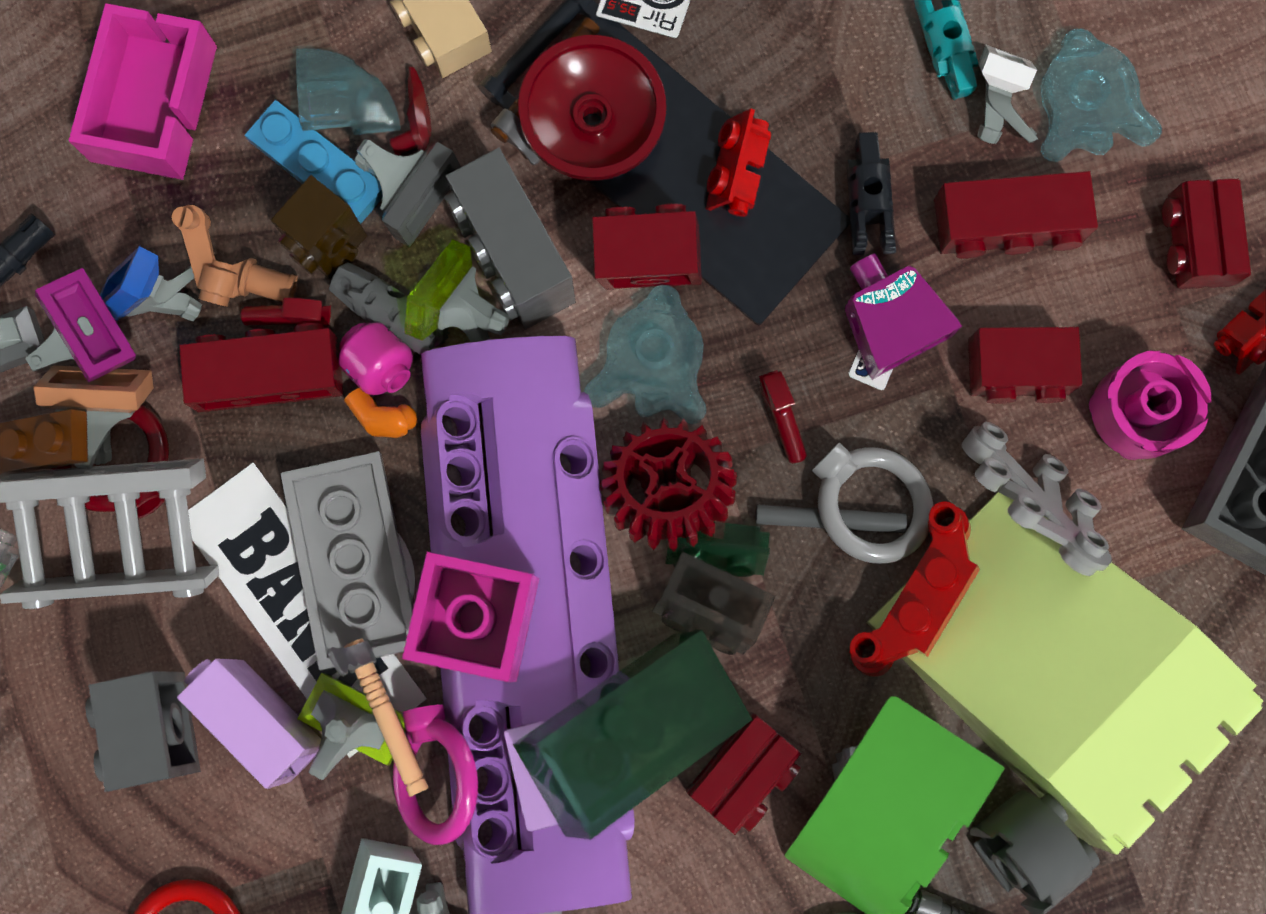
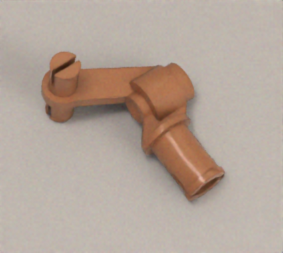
M195 205L178 207L173 211L172 221L182 232L198 289H201L198 299L228 307L230 298L240 295L246 297L249 293L283 302V298H294L298 285L297 275H289L257 265V260L253 258L234 265L215 260L208 230L211 225L209 216Z

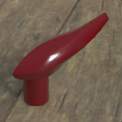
M409 67L408 74L409 106L407 116L410 130L390 138L391 147L397 156L415 148L425 151L431 138L432 127L429 106L423 85L414 67Z

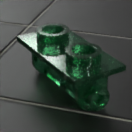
M725 523L723 539L714 538V534L710 537L698 531V543L695 547L690 545L686 538L678 537V548L674 552L669 546L667 547L665 564L677 565L686 571L712 569L727 571L736 577L764 576L770 554V548H768L770 532L760 531V526Z

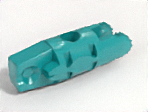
M913 0L937 77H945L953 100L970 96L977 88L973 68L977 67L979 63L966 20L963 16L964 13L960 0H941L943 8L937 11L934 10L931 0Z

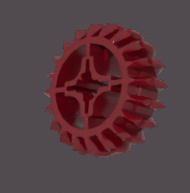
M663 417L659 424V429L651 430L650 426L643 421L640 427L641 435L637 437L626 431L623 437L625 447L612 445L610 450L612 461L604 462L602 473L605 479L601 480L600 489L602 496L606 498L604 501L605 511L609 516H614V525L619 531L629 528V537L634 544L647 535L648 546L653 551L659 545L660 540H668V546L673 552L678 548V539L686 538L687 542L695 547L698 543L697 532L701 531L712 537L715 533L714 521L725 523L728 518L727 506H733L735 503L736 493L733 488L737 484V475L734 469H730L732 467V457L729 451L722 452V442L718 436L707 439V431L703 425L689 432L688 423L684 418L677 428H669L668 421ZM694 464L709 479V485L706 490L698 487L697 480L691 477V468ZM633 478L639 480L641 487L646 490V500L642 505L628 492Z

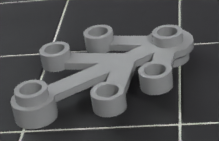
M984 422L981 426H974L963 440L962 448L972 460L981 464L975 471V477L979 483L991 491L999 492L1014 500L1008 508L1010 517L1020 526L1033 529L1061 544L1059 554L1064 562L1073 570L1085 576H1092L1096 571L1105 570L1112 562L1108 551L1109 544L1102 535L1094 530L1093 518L1102 508L1099 500L1088 491L1077 489L1065 503L1067 510L1072 514L1071 520L1063 512L1059 486L1068 474V469L1059 459L1048 454L1042 456L1033 468V473L1038 478L1037 484L1006 451L1007 447L1005 444L1008 441V436L1001 428L990 422Z

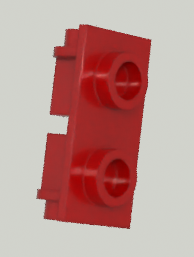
M752 108L729 118L720 130L718 146L721 149L717 165L711 171L707 181L709 197L706 209L709 211L728 204V212L730 214L745 217L747 216L748 209L754 208L761 176L746 170V166L748 164L758 169L764 166L772 134L768 130L769 123L767 121L757 118L753 119L755 110Z
M1266 289L1249 304L1248 308L1258 315L1260 319L1257 321L1242 310L1217 333L1218 339L1214 342L1215 348L1222 355L1229 356L1233 353L1238 357L1236 373L1239 375L1253 362L1260 365L1266 360Z

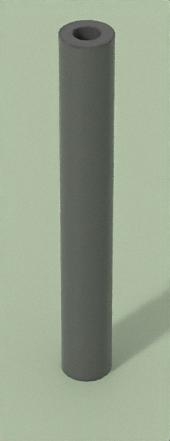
M758 504L756 506V524L824 528L818 508ZM839 509L844 523L850 530L905 533L906 513Z

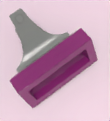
M83 268L35 290L37 300L55 328L45 342L25 358L32 371L40 370L60 361L74 359L89 383L135 360V352Z

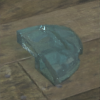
M296 49L299 121L303 131L351 126L353 134L359 135L401 130L395 103L390 93L377 77H372L364 69L356 65L354 60L344 55L321 49Z

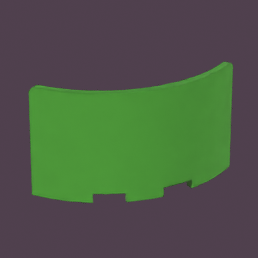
M890 697L784 856L865 914H905L910 908L912 899L920 885L926 888L948 858L949 853L941 848L945 840L949 838L953 841L963 825L969 827L1005 767L900 698Z

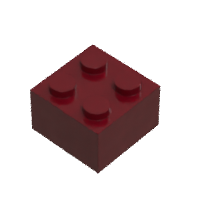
M664 204L656 206V213L635 215V208L613 207L605 209V216L592 217L595 279L605 290L702 285L700 232L696 212H686V205Z

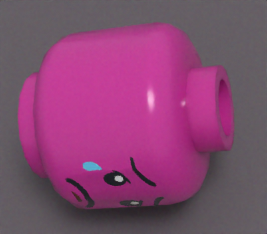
M380 322L359 323L343 336L339 346V365L342 371L363 392L369 395H380L387 391L394 393L400 390L410 378L409 369L413 360L410 347L389 330L390 328Z

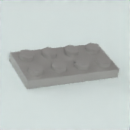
M378 451L280 473L319 670L335 668L328 656V649L331 647L343 649L345 645L361 638L369 642L375 658L404 652L414 608L382 454Z

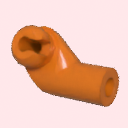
M360 388L349 393L344 399V402L366 432L374 437L399 438L405 436L408 430L413 429L417 424L416 412L407 404H401L397 408L378 406L372 397Z

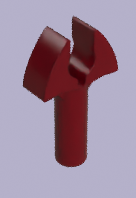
M283 298V305L245 306L241 310L240 317L242 323L246 326L318 323L324 325L325 328L330 326L331 306H322V301Z
M778 370L759 376L765 405L772 410L788 462L792 464L800 463L807 458V453L791 406L795 405L787 382L782 372H778Z

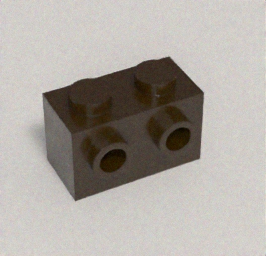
M312 175L306 179L271 219L272 223L282 234L277 242L290 253L289 256L309 274L312 275L318 269L329 279L335 274L339 266L347 262L353 263L358 254L357 248L367 237L351 207Z

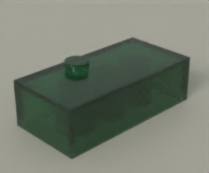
M701 629L671 635L512 745L564 836L591 840L749 723L752 718Z

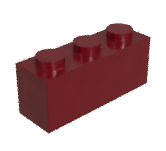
M1090 171L944 183L934 198L940 253H956V257L959 259L979 257L984 255L986 250L1004 249V253L1007 255H1018L1034 250V246L1052 245L1055 251L1072 250L1081 247L1083 242L1098 228Z
M300 324L294 327V332L275 334V331L271 329H253L245 332V338L227 340L224 335L208 334L196 337V343L179 345L183 402L198 413L344 396L342 369L339 365V339L330 328L324 329L322 324Z

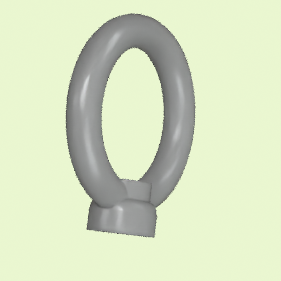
M839 442L812 469V472L822 480L818 494V509L822 524L832 541L848 555L869 563H891L909 556L924 542L929 533V512L933 507L931 491L921 472L902 455L877 447H865L849 452ZM878 467L888 470L900 478L909 490L913 502L912 521L907 531L892 542L877 544L859 538L850 531L840 515L838 507L840 487L860 468Z

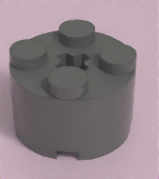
M1020 790L970 830V834L981 837L973 845L981 860L999 884L1007 892L1015 887L1027 898L1020 905L1032 914H1046L1092 875V870L1100 864V860L1092 847L1083 839L1076 838L1064 823L1068 820V815L1054 797L1045 794L1039 799L1027 791Z

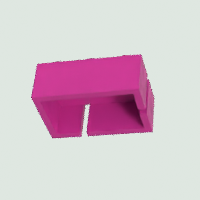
M105 3L69 137V142L90 162L183 180L193 143V138L186 129L196 130L217 49L215 42L201 21L160 13L157 14L155 21L148 11Z

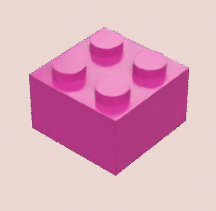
M427 552L402 659L500 681L517 682L540 578L525 572Z

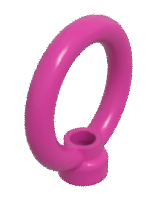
M442 704L403 711L404 726L407 730L405 735L415 757L423 743L436 740L440 742L452 760L456 774L457 789L455 804L449 818L443 823H434L423 813L416 795L409 797L406 790L407 786L404 785L394 762L393 788L397 807L406 826L420 840L431 845L451 843L459 838L467 829L476 808L478 778L472 752L463 735L453 725L445 721L444 706Z

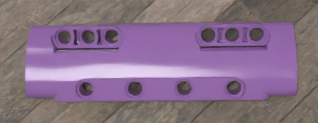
M570 336L516 337L477 341L425 351L421 354L424 394L427 404L426 416L421 423V441L431 553L525 572L540 578L517 682H505L441 668L445 721L453 725L467 741L475 761L476 770L483 767L488 776V784L485 790L480 794L478 793L475 812L470 824L463 834L456 839L457 845L463 851L466 863L465 878L468 914H541L597 907L631 900L632 892L626 841L631 839L634 832V811L593 409L588 394L581 392L576 339ZM478 403H481L493 536H490ZM443 415L450 417L456 423L457 436H452L444 429L442 424ZM561 453L570 460V473L566 472L561 466ZM448 464H452L460 471L462 477L460 486L453 484L449 480L446 472ZM453 513L460 515L465 521L466 531L464 536H460L452 528L451 516ZM571 552H574L580 559L581 570L579 574L571 567ZM583 652L589 657L591 663L588 676L584 675L580 667V658ZM508 706L511 729L540 721L545 722L568 816V821L565 823L528 831L516 786L521 850H518L511 764L504 736L507 730L505 707ZM474 715L479 716L483 723V734L477 741L473 740L469 733V722ZM448 754L453 810L457 785L455 769ZM595 756H597L601 764V772L596 780H594L590 772V765ZM485 820H488L493 830L492 837L485 846H482L478 839V830L480 825Z

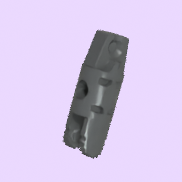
M349 262L339 266L336 270L329 290L355 314L368 323L380 322L390 328L389 330L405 342L410 349H413L414 352L422 354L443 344L449 338L448 328L440 330L438 328L439 320L434 315L380 277Z

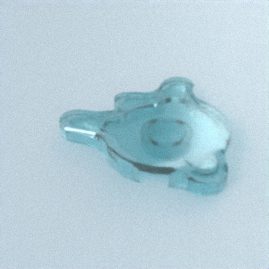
M1073 29L1069 31L1061 42L1060 52L1050 63L1041 83L1042 103L1049 119L1048 134L1041 145V152L1044 158L1057 162L1064 159L1076 148L1087 150L1096 155H1104L1113 146V133H1120L1140 146H1150L1160 137L1162 126L1143 107L1140 99V82L1133 64L1122 52L1099 41L1088 30Z
M659 285L653 288L648 297L637 304L636 308L627 312L623 317H618L611 328L607 341L606 363L602 371L584 389V392L588 394L591 400L592 407L603 408L623 394L629 393L635 397V411L641 417H650L663 410H671L680 419L684 418L689 424H696L704 419L707 412L706 404L698 392L697 375L702 365L704 344L701 332H698L695 324L688 317V313L682 307L680 295L675 288L668 285Z

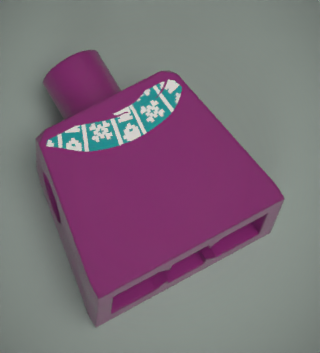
M871 254L850 267L862 290L850 297L845 306V312L871 380L947 341L962 327L955 315L911 265L888 276L877 255Z

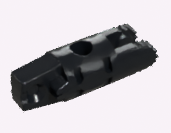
M877 132L859 133L855 142V159L847 160L846 162L853 255L865 254L868 242L865 225L880 224V246L882 247V253L895 254L897 252L889 158H880Z

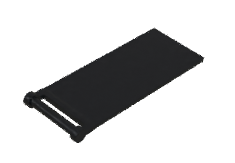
M564 0L494 76L488 74L479 83V89L492 103L499 105L502 109H509L515 100L518 99L519 95L515 98L507 89L578 13L592 19L599 26L600 31L597 35L616 38L640 51L656 69L665 90L666 117L660 139L649 156L632 170L610 179L587 181L618 207L635 208V215L656 213L655 207L664 204L686 205V212L695 211L700 232L701 278L753 323L761 325L849 226L850 217L769 149H767L763 167L758 169L748 164L746 166V170L761 176L754 208L748 209L747 216L740 217L730 214L728 212V204L710 211L707 210L706 205L709 197L707 181L711 171L717 165L721 149L718 146V136L724 123L731 117L619 22L597 16L596 12L599 5L594 0ZM588 114L584 121L588 125H597L600 123L601 118L597 114Z

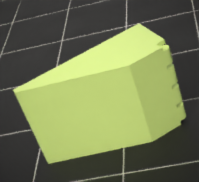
M997 492L969 520L971 534L967 540L970 561L977 564L980 571L929 656L927 657L917 652L902 659L1039 798L1049 794L1062 805L1068 815V820L1064 823L1078 838L1083 839L1091 846L1117 855L1124 846L1129 848L1155 821L1142 805L1147 801L1153 808L1163 813L1192 783V779L1179 766L1184 762L1192 771L1200 774L1229 744L1228 739L1217 727L1221 725L1229 733L1236 736L1262 709L1261 704L1263 700L1253 691L1257 685L1196 625L1112 562L1105 570L1096 571L1092 576H1085L1073 570L1064 562L1059 554L1061 544L1033 529H1027L1017 524L1008 513V508L1014 500ZM907 582L866 622L873 630L881 627Z

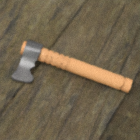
M361 638L345 645L343 649L334 647L328 649V656L341 676L348 674L349 670L351 673L355 672L357 679L360 680L359 683L363 687L362 690L366 694L367 701L370 702L369 706L373 709L372 713L404 785L407 786L406 790L409 797L428 789V784L425 778H423L424 775L392 703L389 702L390 699L386 695L383 683L379 680L380 676L376 673L377 670L374 663L377 660L369 642Z

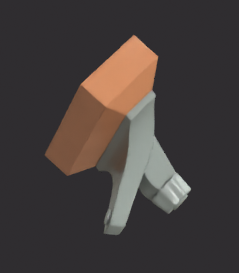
M53 365L35 384L34 393L36 405L55 409L56 412L68 409L87 412L88 462L74 465L77 468H92L93 464H106L112 460L111 428L119 421L130 418L139 409L154 387L151 370L115 369L88 383L79 367Z

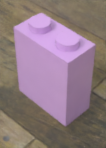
M206 659L197 665L185 678L184 682L188 687L177 698L265 789L291 782L316 757L321 738L306 723L297 719L298 715L244 660L215 659L211 662L209 659Z

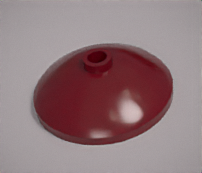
M582 35L558 42L544 51L534 61L521 85L518 112L521 128L527 143L546 165L572 178L604 180L617 177L632 170L643 162L655 148L665 123L666 96L656 69L636 48L608 36ZM588 114H597L600 116L601 121L597 125H588L584 118Z

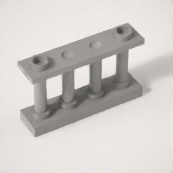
M204 458L1 474L0 503H6V509L13 512L23 580L18 581L0 593L1 604L21 602L22 608L35 609L49 606L54 603V600L167 591H172L173 596L178 598L202 594L204 589L219 576L218 565L196 567L186 496L191 494L193 487L206 479ZM159 491V497L165 498L174 569L145 570L135 500L140 498V492ZM107 495L108 501L114 502L124 572L95 574L85 503L90 501L89 496ZM56 499L57 505L63 506L74 576L45 578L34 507L39 505V500Z

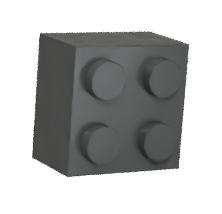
M152 671L89 685L90 697L86 700V716L91 728L96 730L98 750L94 753V769L98 780L104 783L105 792L201 772L192 714L177 698L187 688V684L184 682L186 678L185 672Z

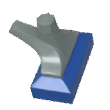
M140 246L108 275L100 293V297L115 321L125 316L131 317L150 311L179 315V317L194 321L202 307V304L187 294L179 293L184 286L194 279L191 265L174 279L166 281L163 276L159 275L158 255Z

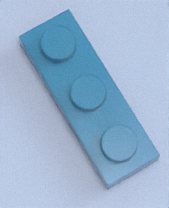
M276 99L245 134V137L252 145L302 184L310 175L315 177L351 207L360 224L383 198L382 188L376 177L367 171H363L355 164L356 162Z

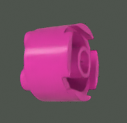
M1146 351L1116 367L1099 382L1094 394L1090 398L1089 410L1092 414L1096 431L1111 449L1128 460L1152 459L1191 443L1203 432L1208 422L1206 418L1208 404L1211 403V390L1204 374L1189 359L1178 354L1173 356L1160 353V351ZM1148 400L1151 401L1154 406L1152 410H1150L1147 406Z

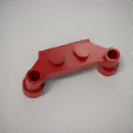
M939 502L931 508L928 529L933 541L881 627L869 633L857 634L850 643V656L854 666L867 676H881L890 670L895 660L917 652L928 657L980 571L979 566L970 561L967 540L971 534L970 521L966 513L951 502ZM947 517L954 518L950 525L940 526L943 519ZM869 645H875L873 655L863 658V650Z

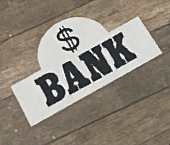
M253 462L188 510L192 540L211 566L218 565V577L306 699H308L321 673H326L363 692V687H361L360 680L357 679L355 672L351 673L348 670V674L341 676L335 668L323 671L318 668L288 509ZM398 533L413 601L415 589L413 562L405 542ZM394 654L376 658L377 662L374 663L377 670L376 673L379 674V680L382 681L383 688H385L386 695H388L389 702L392 703L394 709L400 712L414 709L427 699ZM354 749L347 754L348 757L350 758L351 756H353L355 753L358 752V750Z

